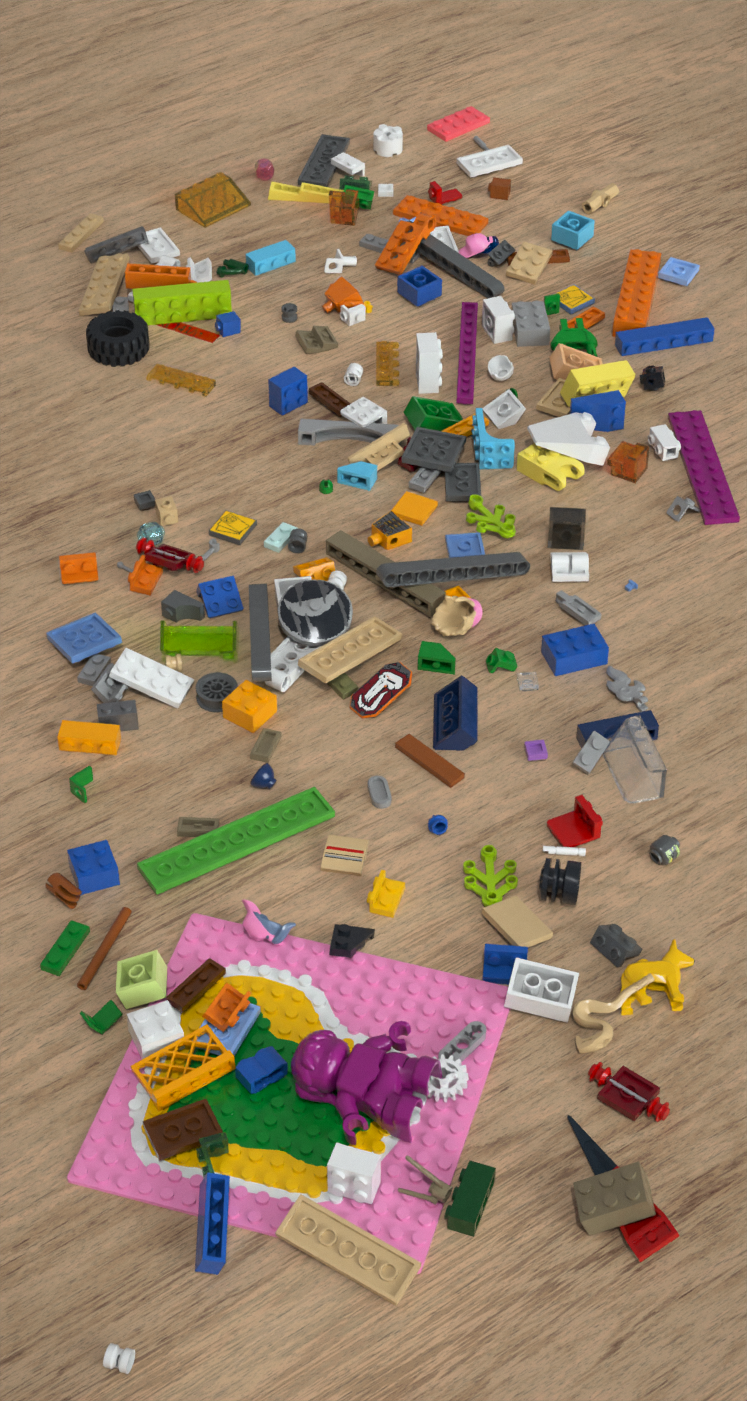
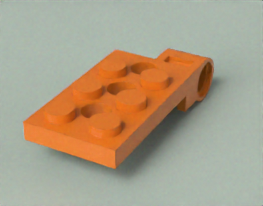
M420 213L416 216L413 223L400 220L376 261L375 267L402 275L422 238L426 240L430 232L435 229L436 218Z

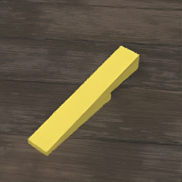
M271 182L268 200L342 204L341 200L344 190L302 182L301 187Z

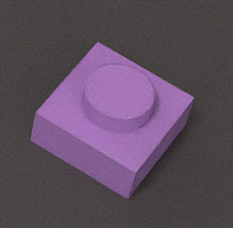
M544 740L525 742L524 748L528 761L547 759L548 752Z

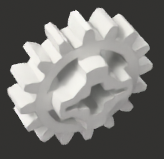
M442 1054L441 1059H439L442 1078L439 1079L430 1075L428 1083L429 1094L427 1097L430 1098L434 1095L436 1102L443 1098L445 1103L448 1097L456 1100L455 1094L463 1095L462 1088L466 1089L468 1087L467 1081L469 1077L468 1073H466V1065H462L460 1059L454 1061L453 1055L445 1059L444 1054Z

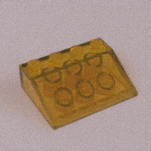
M222 172L216 173L175 194L176 210L204 228L251 206V202L231 177Z

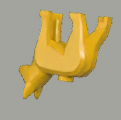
M675 939L672 940L670 949L662 960L648 961L647 959H641L636 963L629 964L622 973L621 992L650 973L655 981L629 996L621 1006V1015L633 1014L631 1003L635 999L641 1006L652 1003V998L647 996L645 992L646 989L665 991L672 1011L683 1010L684 995L680 993L678 988L681 979L680 969L692 966L695 960L677 949Z

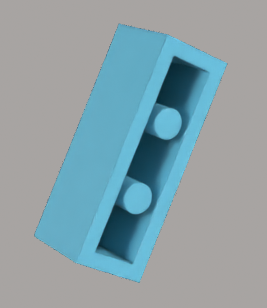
M287 240L246 253V264L249 265V270L255 276L296 262L295 248Z

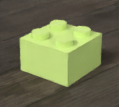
M158 950L117 961L116 994L126 1009L166 998L167 965Z

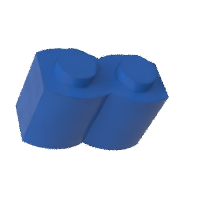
M272 1046L262 1048L257 1051L254 1057L242 1059L235 1067L236 1078L250 1094H254L264 1089L270 1083L283 1078L288 1073V1063Z

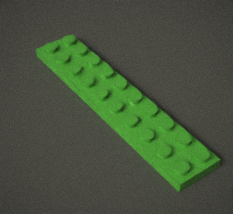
M314 786L138 862L137 869L155 894L158 895L335 817V810Z

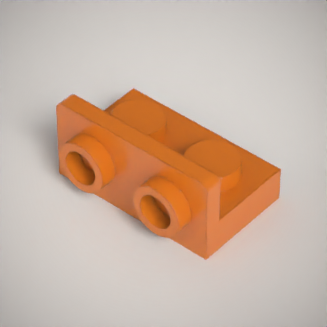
M96 552L59 556L62 584L99 580Z
M142 555L139 561L135 562L133 572L129 573L128 583H130V591L151 596L163 573V567L147 564L145 556Z

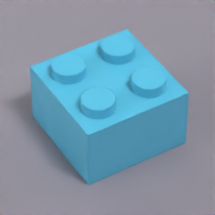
M568 210L552 224L551 240L578 250L594 236L595 220Z

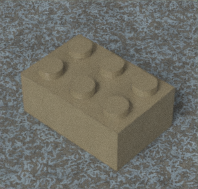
M639 1161L573 1183L580 1222L589 1236L656 1215L648 1175Z

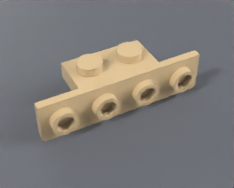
M402 423L347 458L349 464L363 461L377 465L378 471L402 456L404 450L398 443L410 436L407 425Z

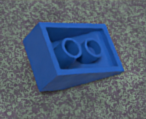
M619 390L571 398L570 414L576 412L591 414L596 422L595 431L610 432L624 429L626 401Z

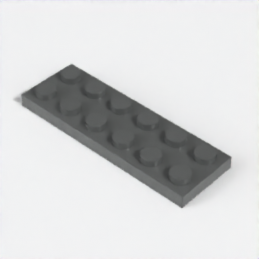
M322 134L298 178V185L304 182L328 187L337 169L336 166L331 164V159L338 154L346 152L350 144V138Z

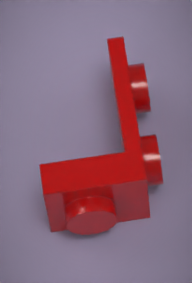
M436 181L430 182L428 194L434 203L442 205L462 198V194L456 188L442 192V188Z

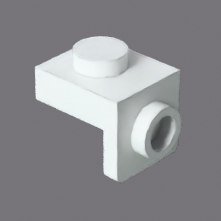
M360 304L348 309L345 305H342L340 312L341 320L349 326L364 321L365 306Z

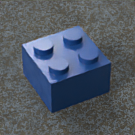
M420 266L397 277V292L418 307L442 296V279L424 266Z
M295 366L268 379L269 407L283 416L308 403L307 375Z
M107 840L67 850L69 867L77 888L82 891L81 895L120 885L118 866Z

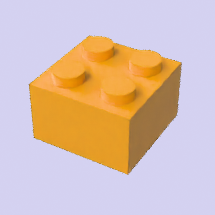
M245 680L222 701L223 718L251 733H255L277 712V697L270 691Z

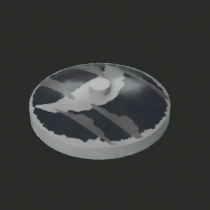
M305 580L291 586L283 594L278 605V620L284 633L295 642L306 646L316 647L327 644L346 633L352 622L353 608L348 595L337 585L324 580Z

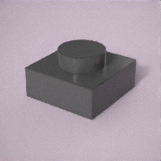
M150 490L134 494V501L140 510L155 506L156 499Z

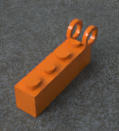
M127 263L125 270L126 289L197 283L191 280V267Z

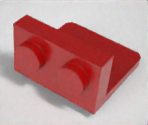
M583 795L575 797L574 811L547 821V827L562 847H576L600 838L601 826L603 825L601 816L596 814L592 804Z

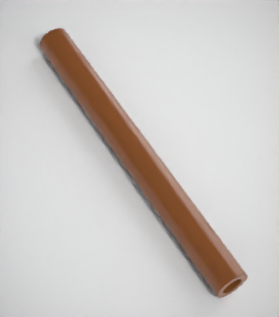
M123 907L77 983L79 989L86 990L131 915L132 911L129 908Z

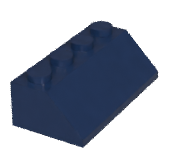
M462 675L434 694L433 748L435 750L464 751L478 741V687Z

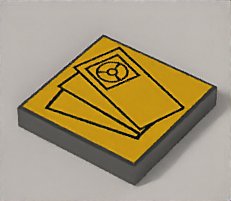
M225 510L209 529V536L241 545L257 526V520Z

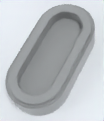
M382 776L369 778L368 792L372 805L379 809L389 807L392 802V796L387 780Z

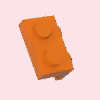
M226 982L202 1017L222 1032L228 1026L233 1028L240 1018L237 1016L238 1012H244L250 1004V1001L247 999L251 992L247 991L243 995Z

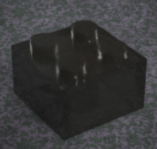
M550 507L548 548L583 550L586 509Z

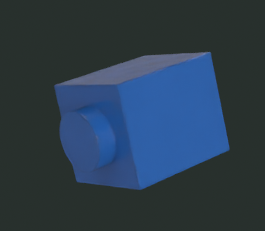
M234 311L216 315L215 329L222 337L241 333V319Z

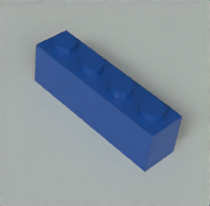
M207 1172L200 1183L195 1259L196 1272L218 1275L226 1263L230 1176Z

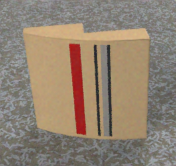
M328 835L321 863V871L362 876L369 840Z

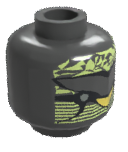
M662 835L650 845L649 855L656 864L668 865L680 855V843L675 837Z

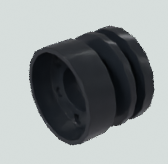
M546 858L545 864L541 869L539 883L541 901H546L548 892H551V902H555L559 893L562 894V903L576 905L582 862L568 860L565 869H561L560 859H556L555 868H551L552 858Z

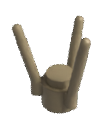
M407 1155L405 1159L433 1181L428 1190L431 1196L403 1188H398V1192L430 1201L435 1205L438 1201L445 1203L453 1187L439 1180Z

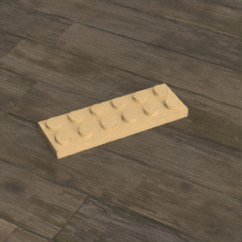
M119 253L112 256L104 255L98 258L79 308L80 316L111 311L130 259L128 253Z
M374 616L298 659V666L326 684L400 641L402 633Z
M300 1194L275 1232L278 1238L395 1306L398 1305L422 1266L421 1262Z

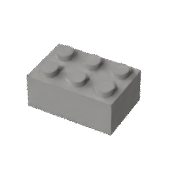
M519 301L512 303L511 310L515 314L513 327L517 347L549 345L550 326L544 301Z

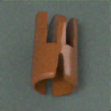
M53 873L50 875L47 881L52 886L46 883V889L70 909H74L82 891L62 874Z

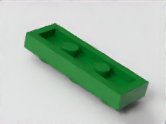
M71 920L41 962V970L60 977L90 933V927Z

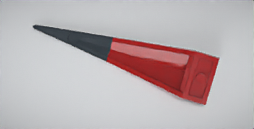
M568 1115L567 1118L594 1174L598 1175L619 1168L581 1126ZM655 1204L656 1215L620 1226L626 1242L640 1263L680 1236L667 1216Z

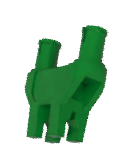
M576 318L575 328H568L567 319H560L559 332L550 344L551 350L554 351L560 343L577 350L586 349L588 354L597 357V339L584 328L583 319Z

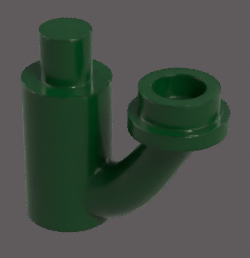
M225 259L223 261L225 266H219L216 273L219 277L237 274L245 275L248 272L249 265L234 259Z

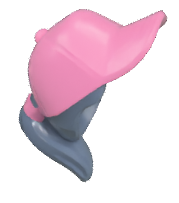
M245 899L242 900L247 911L243 920V926L248 932L249 937L256 939L266 938L273 944H279L287 937L290 930L296 926V923L293 922L281 925L270 921L266 915L260 913L254 903Z

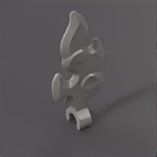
M608 666L607 674L614 680L613 682L607 681L608 689L615 693L616 697L621 701H634L639 711L647 710L648 707L645 703L648 702V699L640 692L646 690L645 686L638 680H634V686H629L631 679L626 673Z

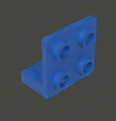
M234 575L198 584L196 592L198 597L202 596L208 618L243 610Z

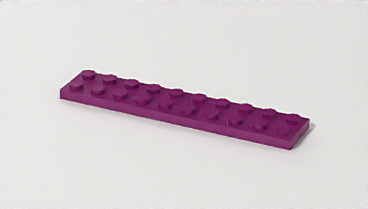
M693 410L668 413V420L673 435L679 440L681 445L679 452L704 525L738 523L740 516L702 411Z

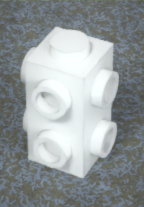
M666 424L650 427L648 443L652 445L656 455H659L662 461L678 458L681 445L679 440L674 437L672 430Z

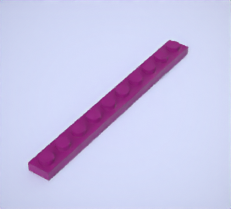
M462 302L457 384L458 404H473L478 302Z

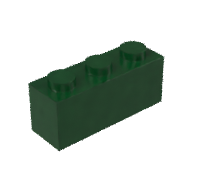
M469 1160L467 1168H462L459 1177L460 1186H455L452 1195L453 1204L452 1206L448 1205L445 1212V1219H448L447 1229L475 1236L495 1183V1167Z

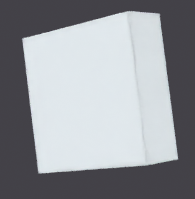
M378 184V197H393V184Z

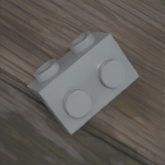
M113 663L107 665L91 688L103 703L120 701L123 697V691L130 687L109 677L110 671L114 667Z

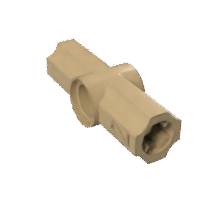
M611 183L600 191L594 190L591 197L582 203L584 212L590 214L600 206L607 207L610 199L619 194L616 184Z

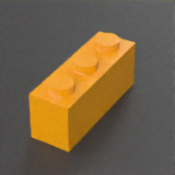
M62 720L57 736L59 750L117 755L121 742L120 725Z

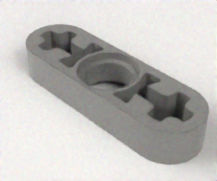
M479 1021L469 1023L440 1050L438 1060L444 1054L446 1059L453 1055L454 1061L460 1059L462 1062L486 1039V1026ZM463 1042L466 1043L468 1047L465 1049H460L456 1045L458 1043Z

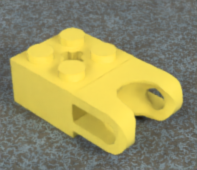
M535 443L517 455V471L541 485H548L556 491L566 487V477L578 479L584 475V466L580 461L537 446Z

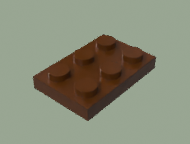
M207 1099L143 1121V1128L159 1161L223 1138V1131Z

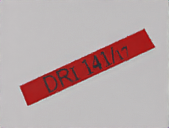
M182 322L156 325L209 343H213L220 336L219 334Z

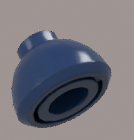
M265 763L256 772L250 781L253 787L261 789L267 787L269 790L273 787L277 780L274 778V771L271 765Z

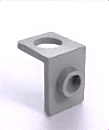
M677 496L667 510V514L679 522L688 508L700 512V509L694 505L695 502L690 498L686 497L684 499ZM679 505L681 511L678 515H675L673 510Z

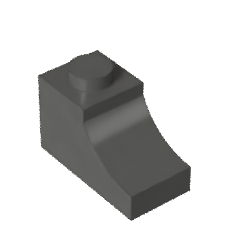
M176 590L161 601L162 616L176 623L183 619L201 621L205 618L204 603Z

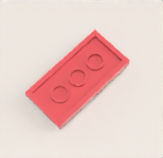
M470 106L428 124L427 130L447 142L490 123V117Z

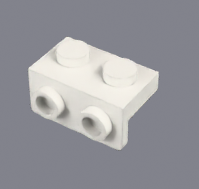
M344 152L331 159V164L351 175L365 176V163Z
M191 257L187 259L186 267H191V280L197 283L212 280V266L209 258L195 264Z

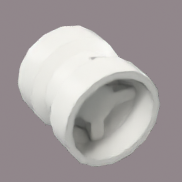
M351 363L348 366L347 372L344 375L346 384L350 386L359 384L363 375L362 366L357 363Z
M333 571L328 578V582L337 585L343 590L347 582V576L341 571Z
M110 1343L105 1352L103 1366L108 1369L117 1368L121 1373L128 1374L135 1360V1350L131 1348L122 1349L119 1345Z

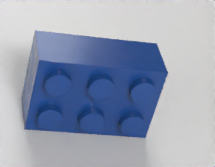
M590 624L543 635L541 653L554 676H560L608 664L609 647L596 625Z

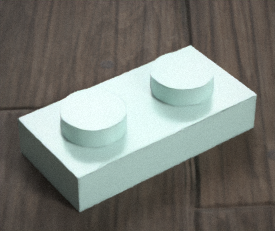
M282 522L264 541V547L279 553L288 544L291 531L297 527Z

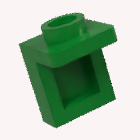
M495 648L486 658L489 673H494L497 667L513 672L518 667L515 656L510 651Z

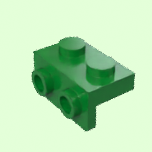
M345 185L341 203L371 210L374 191Z

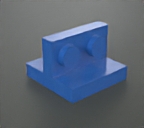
M485 944L483 981L509 985L515 959L527 960L528 947Z

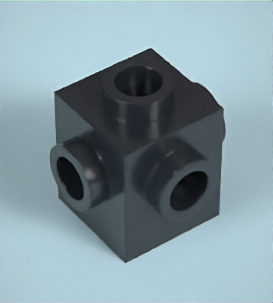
M651 365L643 369L642 375H640L641 385L644 384V390L655 391L665 386L666 380L663 366L655 367Z

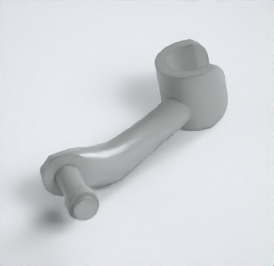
M216 539L209 540V550L201 555L203 561L212 553L219 551L220 544L217 543Z

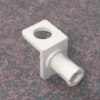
M337 249L335 258L326 259L324 272L342 273L343 266H356L357 258L356 256H343L340 249ZM335 262L336 268L330 269V263Z

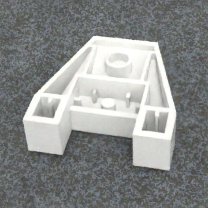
M583 412V414L572 413L529 425L527 428L535 445L587 463L603 466L610 450V446L605 438L600 436L591 437L596 422L592 415Z

